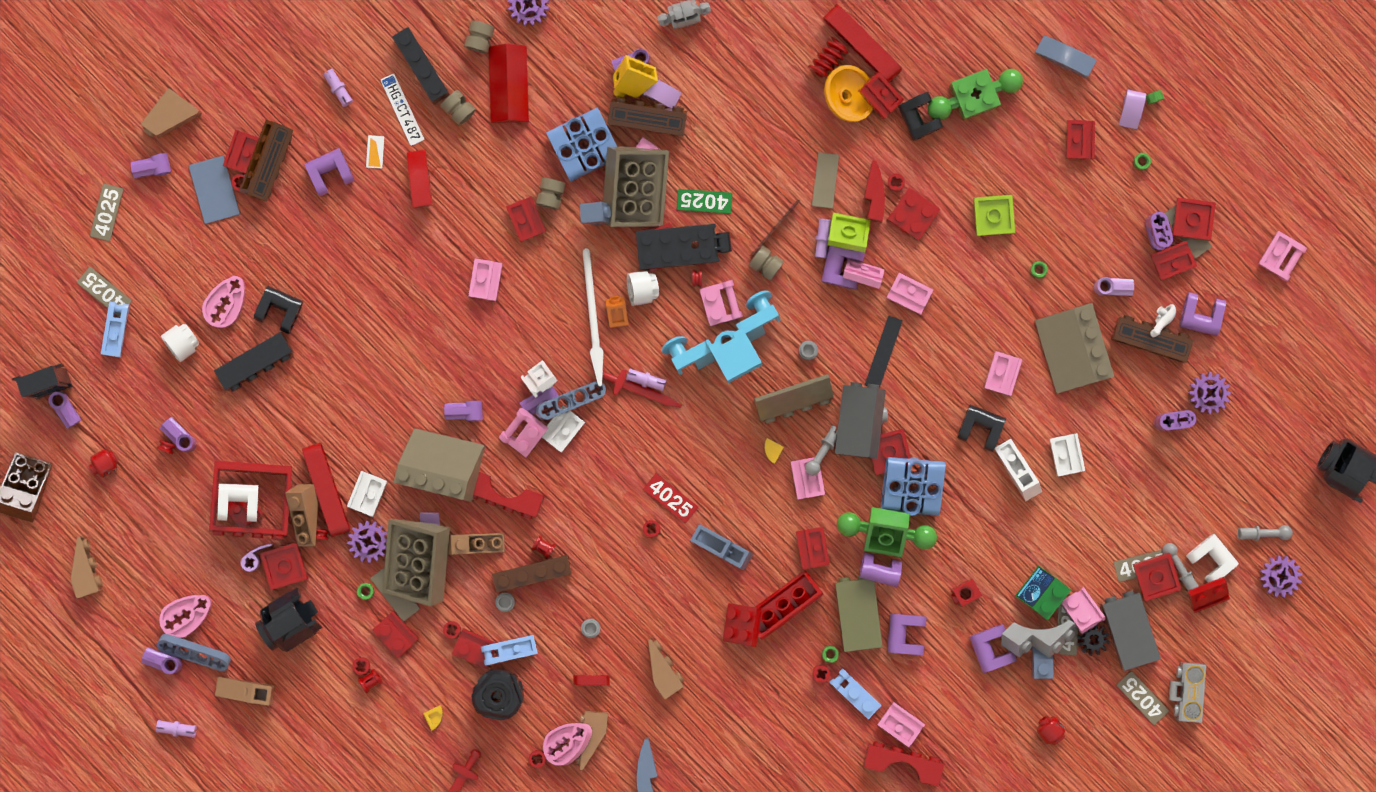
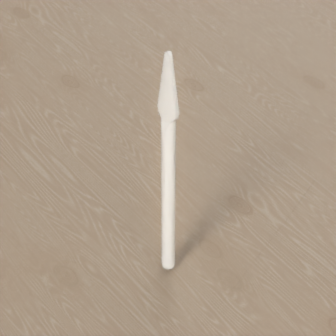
M585 248L583 250V262L592 339L590 356L598 386H602L604 352L600 348L590 250Z

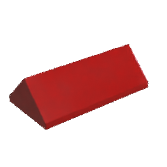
M507 43L490 46L491 123L529 122L527 46Z
M806 570L755 606L756 608H761L758 636L761 640L765 639L824 595Z

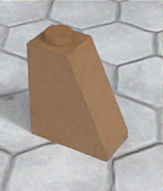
M168 88L141 125L145 127L143 131L151 137L155 135L160 138L199 117L202 113Z

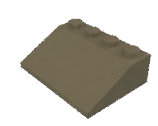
M607 147L603 202L608 203L611 209V217L609 218V223H605L610 227L663 226L669 159L668 150Z
M1092 303L1034 321L1056 394L1114 377Z
M827 374L754 398L753 401L760 422L765 421V424L776 421L775 417L783 415V418L795 415V410L801 409L804 412L813 409V404L819 403L822 406L831 403L830 399L834 398L830 377Z
M414 428L398 463L394 483L472 502L485 445Z
M389 519L383 593L427 606H433L444 600L450 528L433 523Z

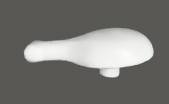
M1170 304L1166 308H1158V316L1155 319L1156 326L1150 332L1152 337L1160 335L1161 330L1174 319L1176 315L1174 304Z

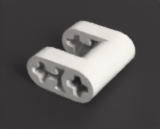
M219 484L217 520L227 521L228 501L248 502L247 521L257 522L258 485Z
M1215 534L1210 535L1186 555L1193 564L1209 553L1218 564V567L1204 578L1208 583L1224 577L1239 564Z

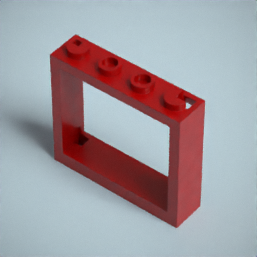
M214 461L209 532H213V535L216 536L232 533L233 537H244V534H251L252 538L262 539L265 535L271 536V539L283 540V537H287L289 506L285 493L291 489L292 466ZM220 471L286 476L282 530L216 525Z

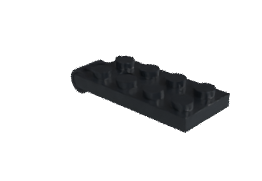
M716 224L636 231L639 270L720 262L717 253L732 252L730 232L715 234ZM694 241L699 244L696 249L691 246V243Z

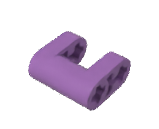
M340 148L305 163V167L319 196L329 193L321 175L338 168L345 184L355 181Z
M1156 212L1149 216L1145 221V227L1150 245L1154 250H1163L1173 242L1168 218L1163 212Z
M829 246L821 282L857 290L858 282L843 278L840 274L844 258L863 262L865 253Z
M1188 292L1182 311L1180 327L1218 336L1226 301L1215 299L1211 317L1196 314L1198 294Z
M1189 410L1164 413L1155 417L1154 425L1160 431L1189 428L1195 424L1196 416ZM1178 418H1187V421L1177 422ZM1163 420H1168V424H1163Z
M864 552L859 578L897 587L901 576L902 561L892 559L890 567L874 564V554Z
M890 614L887 652L924 655V645L905 644L907 625L926 626L927 617Z
M1004 624L969 637L983 673L1017 661L1015 654L1012 652L995 657L989 640L1002 636V633L1005 631Z

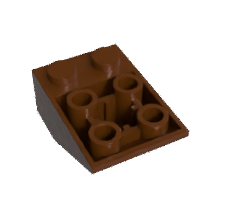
M15 453L0 487V513L33 523L43 497L52 463Z

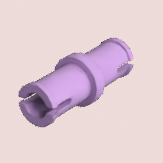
M334 69L328 70V73L325 72L323 76L329 83L331 92L336 94L342 106L346 107L349 105L348 103L351 104L353 99H351L345 89L344 82L339 80Z
M819 219L818 235L815 236V240H817L815 257L827 258L831 220Z
M631 368L626 380L642 384V387L646 388L648 386L662 392L666 384L665 379L651 376V373L648 372L645 374L632 370Z
M158 720L156 725L158 727L156 728L157 733L172 734L174 737L181 735L195 738L197 732L195 731L197 729L196 725L180 724L179 721L172 723Z

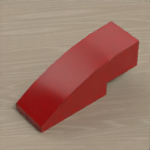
M426 150L407 152L413 208L433 206Z
M873 160L863 200L871 201L867 219L882 223L885 210L884 184L877 161Z

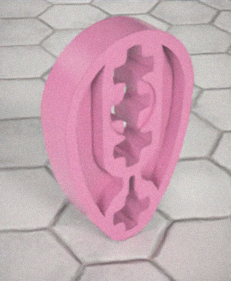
M232 276L221 282L209 293L203 303L202 312L205 320L210 325L226 328L237 321L245 300L244 280L238 276ZM237 280H239L238 284L241 285L240 288H235L233 290V285L231 284L232 281L236 282ZM229 296L231 303L224 306L226 312L220 313V322L216 321L213 323L212 315L218 314L217 306H222V298Z
M192 595L177 599L166 605L161 611L159 619L162 630L166 634L178 638L188 636L207 617L212 606L211 599L206 595ZM200 599L207 600L205 609L204 607L195 609L200 604ZM184 609L186 611H191V614L189 615L190 619H188L187 617L183 618L181 620V625L180 623H176L173 625V630L171 628H166V626L168 625L167 620H169L170 622L174 621L176 619V614L177 616H182L184 614Z
M571 723L550 731L543 742V751L546 759L557 766L571 764L582 754L588 745L592 735L591 727L585 723ZM581 729H584L583 735L578 736L582 732ZM567 739H570L569 745L563 746L562 750H558L554 753L555 755H552L554 749L560 748L561 744L567 743Z

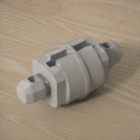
M695 0L680 1V3L667 7L669 14L663 13L657 18L660 26L669 25L668 23H672L673 29H679L701 22L700 15L709 14L711 9L707 2L700 3L697 6Z

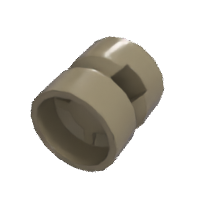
M472 20L468 30L470 35L466 37L464 47L487 54L490 47L488 39L492 38L495 27Z
M459 90L454 91L440 105L447 114H452L451 118L458 126L465 123L477 110L470 102H465V96Z
M542 178L539 187L542 191L538 193L535 204L559 210L562 201L560 195L564 193L566 183Z
M762 246L748 266L755 271H762V276L771 281L784 263V260L777 255L772 256L771 251Z

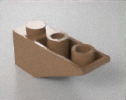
M298 484L285 493L298 546H315L318 511L314 484Z
M504 533L449 535L448 555L505 552Z
M84 536L77 537L70 580L77 599L102 591L101 586H103L100 575L97 576L95 568H97L96 561L89 553V550H91L90 543Z
M650 638L648 642L654 685L663 698L667 699L684 687L682 682L685 680L679 671L675 673L671 668L674 664L668 656L664 657L660 651L663 648L658 641H653Z
M218 677L215 696L270 706L273 702L275 685Z
M585 710V715H581L580 723L588 724L592 729V735L585 750L577 758V765H580V770L584 769L607 732L608 712Z

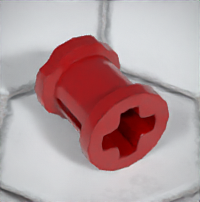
M539 535L531 550H536L544 555L545 559H548L556 545H551Z
M820 664L814 667L812 674L816 681L824 683L829 680L830 670L827 666ZM818 669L826 670L824 678L816 676Z
M375 669L371 670V673L364 678L360 677L358 679L359 684L366 693L377 684L381 685L383 683Z

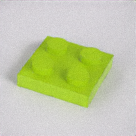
M1012 195L973 198L976 236L1015 234Z
M833 213L827 245L865 253L870 220Z

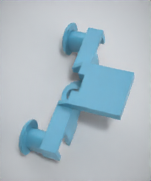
M761 291L748 299L746 307L748 309H755L757 313L737 323V331H724L716 337L713 344L708 339L687 351L684 346L688 339L684 336H678L663 345L662 353L672 356L671 360L679 375L683 374L681 369L694 362L697 369L700 370L715 360L728 383L753 371L763 364L751 342L766 334L763 325L774 319L777 322L781 321L774 305L769 303L772 293ZM728 337L732 339L722 345V340L724 338Z

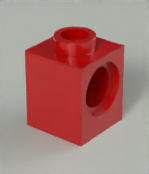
M972 578L951 589L953 592L951 598L956 605L959 604L961 607L982 596ZM964 588L970 591V596L967 599H962L960 596V591Z

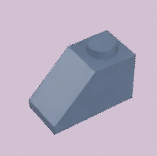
M608 203L580 204L581 223L594 226L609 223L611 209Z
M1033 646L1031 647L1032 678L1053 679V655L1049 658Z

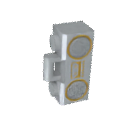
M1180 662V666H1177L1176 677L1179 678V681H1170L1169 700L1177 701V705H1174L1173 715L1176 716L1178 721L1202 723L1206 665ZM1178 686H1181L1180 697H1177Z

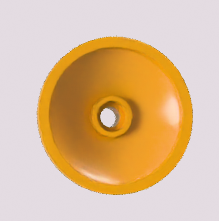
M844 65L834 69L826 79L824 87L826 102L830 110L844 121L857 122L863 120L873 110L871 105L858 92L870 79L864 71L855 66Z

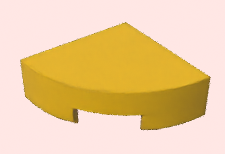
M767 438L765 441V453L768 459L775 464L784 447Z
M441 705L423 713L431 731L442 720L443 710Z

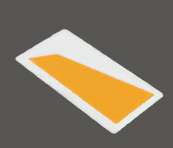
M368 136L367 168L382 169L384 136Z

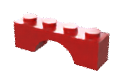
M481 472L478 474L473 499L477 500L478 497L486 499L484 503L496 506V503L503 505V510L511 513L517 510L522 512V517L528 519L537 517L544 499V495L525 489L519 496L514 498L502 497L493 489L491 476Z
M880 742L868 743L863 767L883 772L888 765L894 762H906L916 769L920 782L939 787L944 763L940 762V758L930 756L927 759L923 758L922 754L911 751L908 754L904 753V749L892 746V749L885 748V744Z

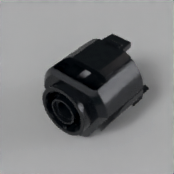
M1348 438L1342 439L1339 443L1333 440L1326 447L1317 463L1316 468L1323 473L1324 480L1329 486L1359 503L1363 501L1359 493L1367 482L1370 481L1376 484V454Z
M298 588L288 591L261 609V619L255 623L261 638L272 651L280 648L282 651L288 652L317 634V631L322 628L320 623L311 619L318 613V610L311 600L304 604L301 603L299 600L301 594Z
M499 668L492 669L485 675L483 674L477 681L478 683L473 688V693L471 694L472 704L476 712L483 717L497 720H506L514 716L524 700V688L518 676L509 670ZM496 698L500 699L501 701L494 702L492 699Z

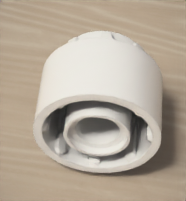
M647 270L627 273V290L632 306L652 303L653 299L659 297V286L655 274H649Z
M182 324L180 327L175 325L161 335L162 340L179 362H182L196 352L195 347L199 345V341L186 324Z

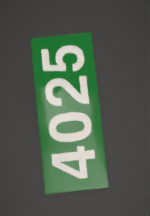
M678 189L676 210L731 214L732 193Z

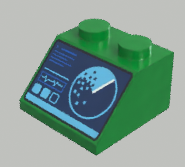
M1038 566L1015 596L1045 620H1049L1071 589Z

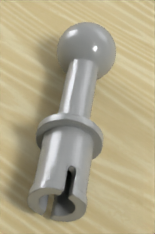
M831 426L826 437L821 439L822 447L815 458L805 465L807 474L814 476L820 472V463L829 449L835 448L834 444L837 440L838 430L836 433L834 432L837 427Z
M1283 525L1279 529H1260L1259 526H1254V528H1238L1237 530L1238 539H1254L1255 541H1259L1260 537H1279L1281 540H1289L1293 535L1292 529L1287 525Z
M1173 543L1165 544L1162 548V553L1171 554L1173 564L1181 575L1179 581L1182 580L1188 591L1199 587L1192 576L1193 572L1188 573L1177 556L1178 549Z

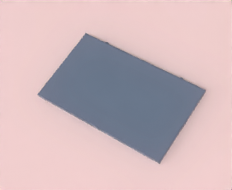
M224 156L188 165L205 224L240 214L228 169L223 166Z

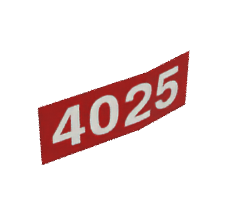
M657 473L643 488L644 491L684 523L698 509L696 504Z

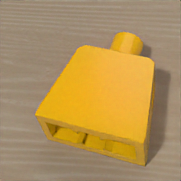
M626 55L613 74L614 95L616 97H624L627 94L634 98L639 97L658 82L656 67Z

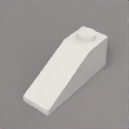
M1009 439L995 447L996 453L1024 500L1027 501L1040 494L1042 489L1039 481L1013 441Z

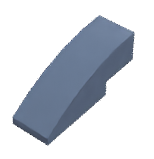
M1045 35L1035 51L1036 54L1066 70H1071L1085 79L1089 76L1097 61L1093 57Z
M701 524L698 525L690 540L742 570H745L753 556V553Z
M649 737L644 739L637 767L638 792H654L650 778L657 777V771Z

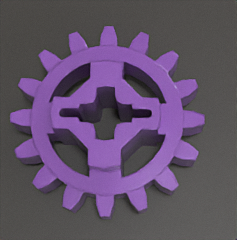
M508 0V3L512 5L508 10L514 11L511 17H518V24L524 21V26H527L528 22H531V25L534 26V21L536 20L541 23V16L547 17L544 11H549V7L545 6V4L549 3V0H541V8L537 6V0ZM531 1L533 7L526 9L525 3H530ZM516 2L521 5L519 13L516 10ZM529 14H535L533 17H527Z
M1208 372L1207 377L1204 373L1200 374L1201 379L1196 377L1194 378L1196 384H1190L1193 391L1188 392V394L1193 395V398L1189 401H1195L1194 408L1201 407V413L1205 409H1207V414H1211L1212 409L1215 413H1218V407L1224 409L1225 405L1223 403L1230 401L1226 398L1227 395L1231 394V392L1226 391L1230 385H1224L1226 379L1222 378L1219 380V374H1215L1214 377H1212V372ZM1211 380L1215 383L1212 385H1208L1204 381ZM1220 388H1221V390H1222V396H1221V398H1220V396H1219V389H1220ZM1198 389L1200 390V397H1199V398H1198V395H1197ZM1213 389V392L1211 393L1213 397L1210 396L1205 398L1208 393L1206 390ZM1207 401H1211L1215 405L1207 406L1204 405V403H1206Z
M366 521L365 526L362 523H358L359 529L353 527L352 530L355 533L348 535L352 538V541L347 542V544L353 546L349 551L356 552L355 558L361 556L360 561L362 562L367 558L368 563H370L373 557L378 561L379 554L385 556L383 549H386L385 543L387 539H385V536L388 532H382V525L377 528V522L370 525V522ZM369 529L367 534L359 535L362 530ZM376 532L380 535L381 542L377 540ZM370 536L371 541L377 545L373 544L367 547V543L361 539H368ZM356 542L360 543L361 551L357 548ZM371 549H379L376 553L368 555Z
M1276 556V560L1269 558L1270 564L1263 563L1266 568L1265 570H1260L1264 576L1260 577L1259 580H1264L1265 582L1261 586L1268 587L1267 593L1274 591L1273 596L1275 597L1279 593L1281 597H1285L1286 592L1292 595V589H1299L1296 584L1302 583L1298 579V576H1302V573L1297 572L1300 566H1294L1295 560L1293 559L1288 562L1287 556H1284L1283 560L1281 556ZM1280 564L1277 569L1271 570L1274 565ZM1289 567L1292 570L1293 576L1288 571ZM1282 573L1285 576L1284 579L1277 577V574ZM1269 577H1271V579H1272L1273 582H1274V583H1273V586L1271 585V583H1270V581H1269ZM1291 583L1287 588L1282 589L1284 584Z

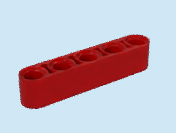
M838 4L823 17L825 22L875 72H880L889 83L902 71L900 65Z
M321 442L302 448L331 537L350 532L349 522Z

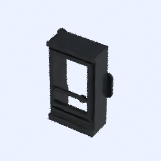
M64 364L50 366L23 377L17 376L12 378V381H16L22 398L28 397L38 400L54 392L73 387L67 369L62 368Z

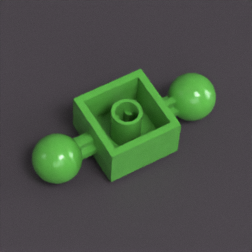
M988 69L956 80L949 85L954 97L947 99L943 96H936L932 98V101L927 106L928 114L934 120L938 118L945 120L950 116L953 109L958 108L964 121L991 111L1001 105L997 92L1003 90L1007 93H1015L1019 91L1023 85V76L1016 69H1007L1001 73L999 80L992 82ZM973 91L979 93L978 99L971 96Z
M872 507L869 522L861 521L852 512L843 513L837 520V529L843 536L852 537L858 532L866 533L864 551L902 557L906 540L913 541L922 550L931 549L937 542V533L931 526L922 525L916 530L908 529L909 513Z

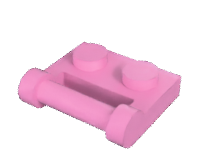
M1277 231L1258 265L1288 282L1291 277V271L1307 248L1282 232ZM1293 247L1295 252L1284 270H1280L1281 263L1290 248Z
M733 280L699 289L710 326L743 317L742 311H739L732 287L734 286ZM722 289L726 290L732 311L730 315H727L720 293Z
M520 408L516 413L515 419L507 430L500 434L499 438L524 457H527L548 430V427L527 410ZM523 420L528 422L519 436L514 438L512 434Z

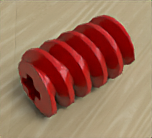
M832 36V41L826 42L828 48H822L824 54L818 53V59H813L812 61L814 66H808L820 78L828 77L829 74L827 72L834 70L832 65L839 66L837 59L844 60L841 53H849L846 47Z

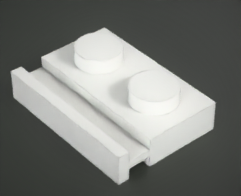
M543 360L527 371L528 375L525 377L521 376L535 398L538 396L537 393L539 391L544 392L546 389H550L558 381Z
M565 412L553 417L547 425L548 430L542 438L562 453L585 422L573 412Z
M1077 433L1049 439L1057 476L1085 471Z
M361 471L347 507L374 517L388 481Z

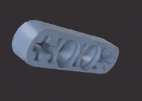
M597 381L591 382L540 403L536 407V415L542 420L551 419L603 397L606 387L603 383L602 386H598ZM595 387L600 388L598 394L592 393L589 395L587 392L595 389ZM578 391L584 395V400L581 403L575 399V394ZM561 398L567 402V407L564 410L558 407V401ZM543 406L545 408L553 406L555 409L547 412V415L541 413L544 409Z
M169 634L161 635L157 642V648L163 653L218 671L227 670L231 662L230 656L224 652ZM180 647L188 649L189 652L183 651ZM199 653L205 654L207 658L201 657Z

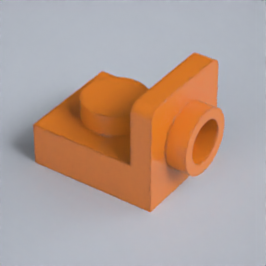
M613 296L605 300L610 328L629 325L624 297Z

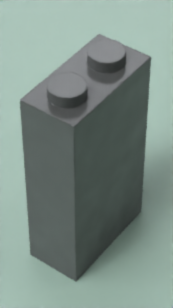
M851 382L850 386L843 385L835 454L878 459L886 390L879 389V385L868 384V387H862V383Z
M1134 590L1122 593L1123 597L1116 599L1115 596L1104 599L1105 603L1101 604L1120 667L1123 671L1161 659L1140 593H1134Z

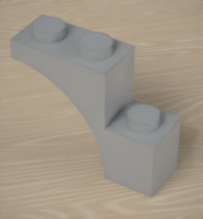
M1068 619L1057 627L1036 630L1023 627L1014 622L1002 633L1001 645L1018 657L1027 653L1033 646L1050 658L1053 654L1058 653L1067 641L1070 642L1074 638L1075 623Z

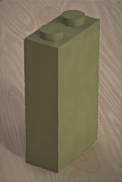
M859 576L858 580H850V577L838 578L839 582H835L843 651L881 648L882 639L874 581L859 578Z

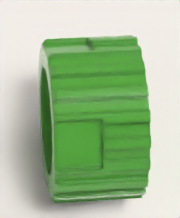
M1162 90L1146 95L1148 105L1165 99Z
M1140 153L1134 157L1133 165L1136 169L1145 170L1150 166L1151 158L1146 153ZM1144 158L1146 165L1141 166L1138 163V159Z
M1041 261L1034 262L1030 269L1031 275L1041 279L1047 274L1048 267ZM1039 265L1043 267L1042 274H1037L1035 272L1036 266Z
M362 583L357 589V595L363 600L372 598L375 593L373 585ZM363 587L370 589L369 595L365 596L362 594Z
M826 646L822 650L823 659L829 663L837 661L839 656L837 648ZM828 650H833L835 653L832 659L826 656Z

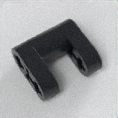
M929 92L920 94L898 105L913 141L944 127L940 118L924 124L917 108L932 101Z
M267 286L253 319L263 323L270 307L278 308L286 312L280 331L290 334L302 308L303 300Z
M970 404L957 438L966 442L972 426L975 424L990 430L984 449L993 452L1006 418Z

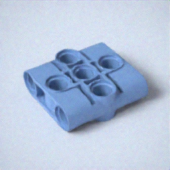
M598 107L546 132L570 182L606 165L607 147H617ZM582 118H584V120H585V122H586V124H587V126H588V129H589L588 132H587V130H586V128H585V126H584V124H583V122H582V120H581ZM573 123L581 125V129L578 132L570 130V126ZM563 127H566L572 140L569 141ZM600 131L606 133V138L603 141L596 139V134ZM581 140L589 142L587 149L579 148L578 145ZM565 148H569L572 151V155L568 158H564L561 155L562 150ZM596 149H599L605 162L602 163V160ZM590 157H595L598 160V163L593 167L587 164V160ZM578 158H581L587 171L584 172V169Z
M887 457L881 509L909 513L910 516L916 514L939 516L945 477V462L920 460L916 457L910 459ZM914 464H919L920 467L917 471H911V467ZM893 481L899 482L896 488H889ZM917 483L916 489H908L910 484ZM930 485H936V489L934 491H927ZM909 502H915V506L913 508H906V505Z

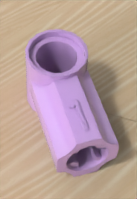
M1103 277L1095 282L1094 291L1100 296H1133L1134 282L1133 279ZM1101 282L1107 283L1108 290L1106 292L1101 290Z

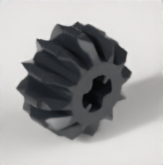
M1098 625L1084 632L1083 636L1077 635L1076 638L1082 640V642L1077 643V646H1084L1081 650L1083 653L1089 649L1088 655L1092 656L1094 650L1097 655H1100L1099 648L1103 651L1107 650L1103 643L1109 644L1110 641L1104 640L1109 634H1101L1105 629L1103 626L1097 630ZM1096 635L1095 640L1097 642L1090 644L1091 640L1089 637Z

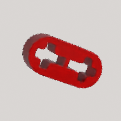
M573 675V685H610V675Z

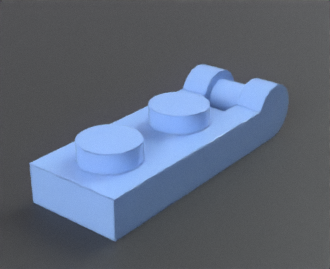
M110 301L101 354L121 357L129 304L118 305L116 302ZM114 313H121V317L115 318Z
M534 635L481 647V651L484 652L485 666L538 654ZM491 650H497L498 657L493 658Z
M842 668L839 671L840 674L835 679L833 678L830 683L869 719L882 705ZM846 679L849 683L843 688L840 684Z

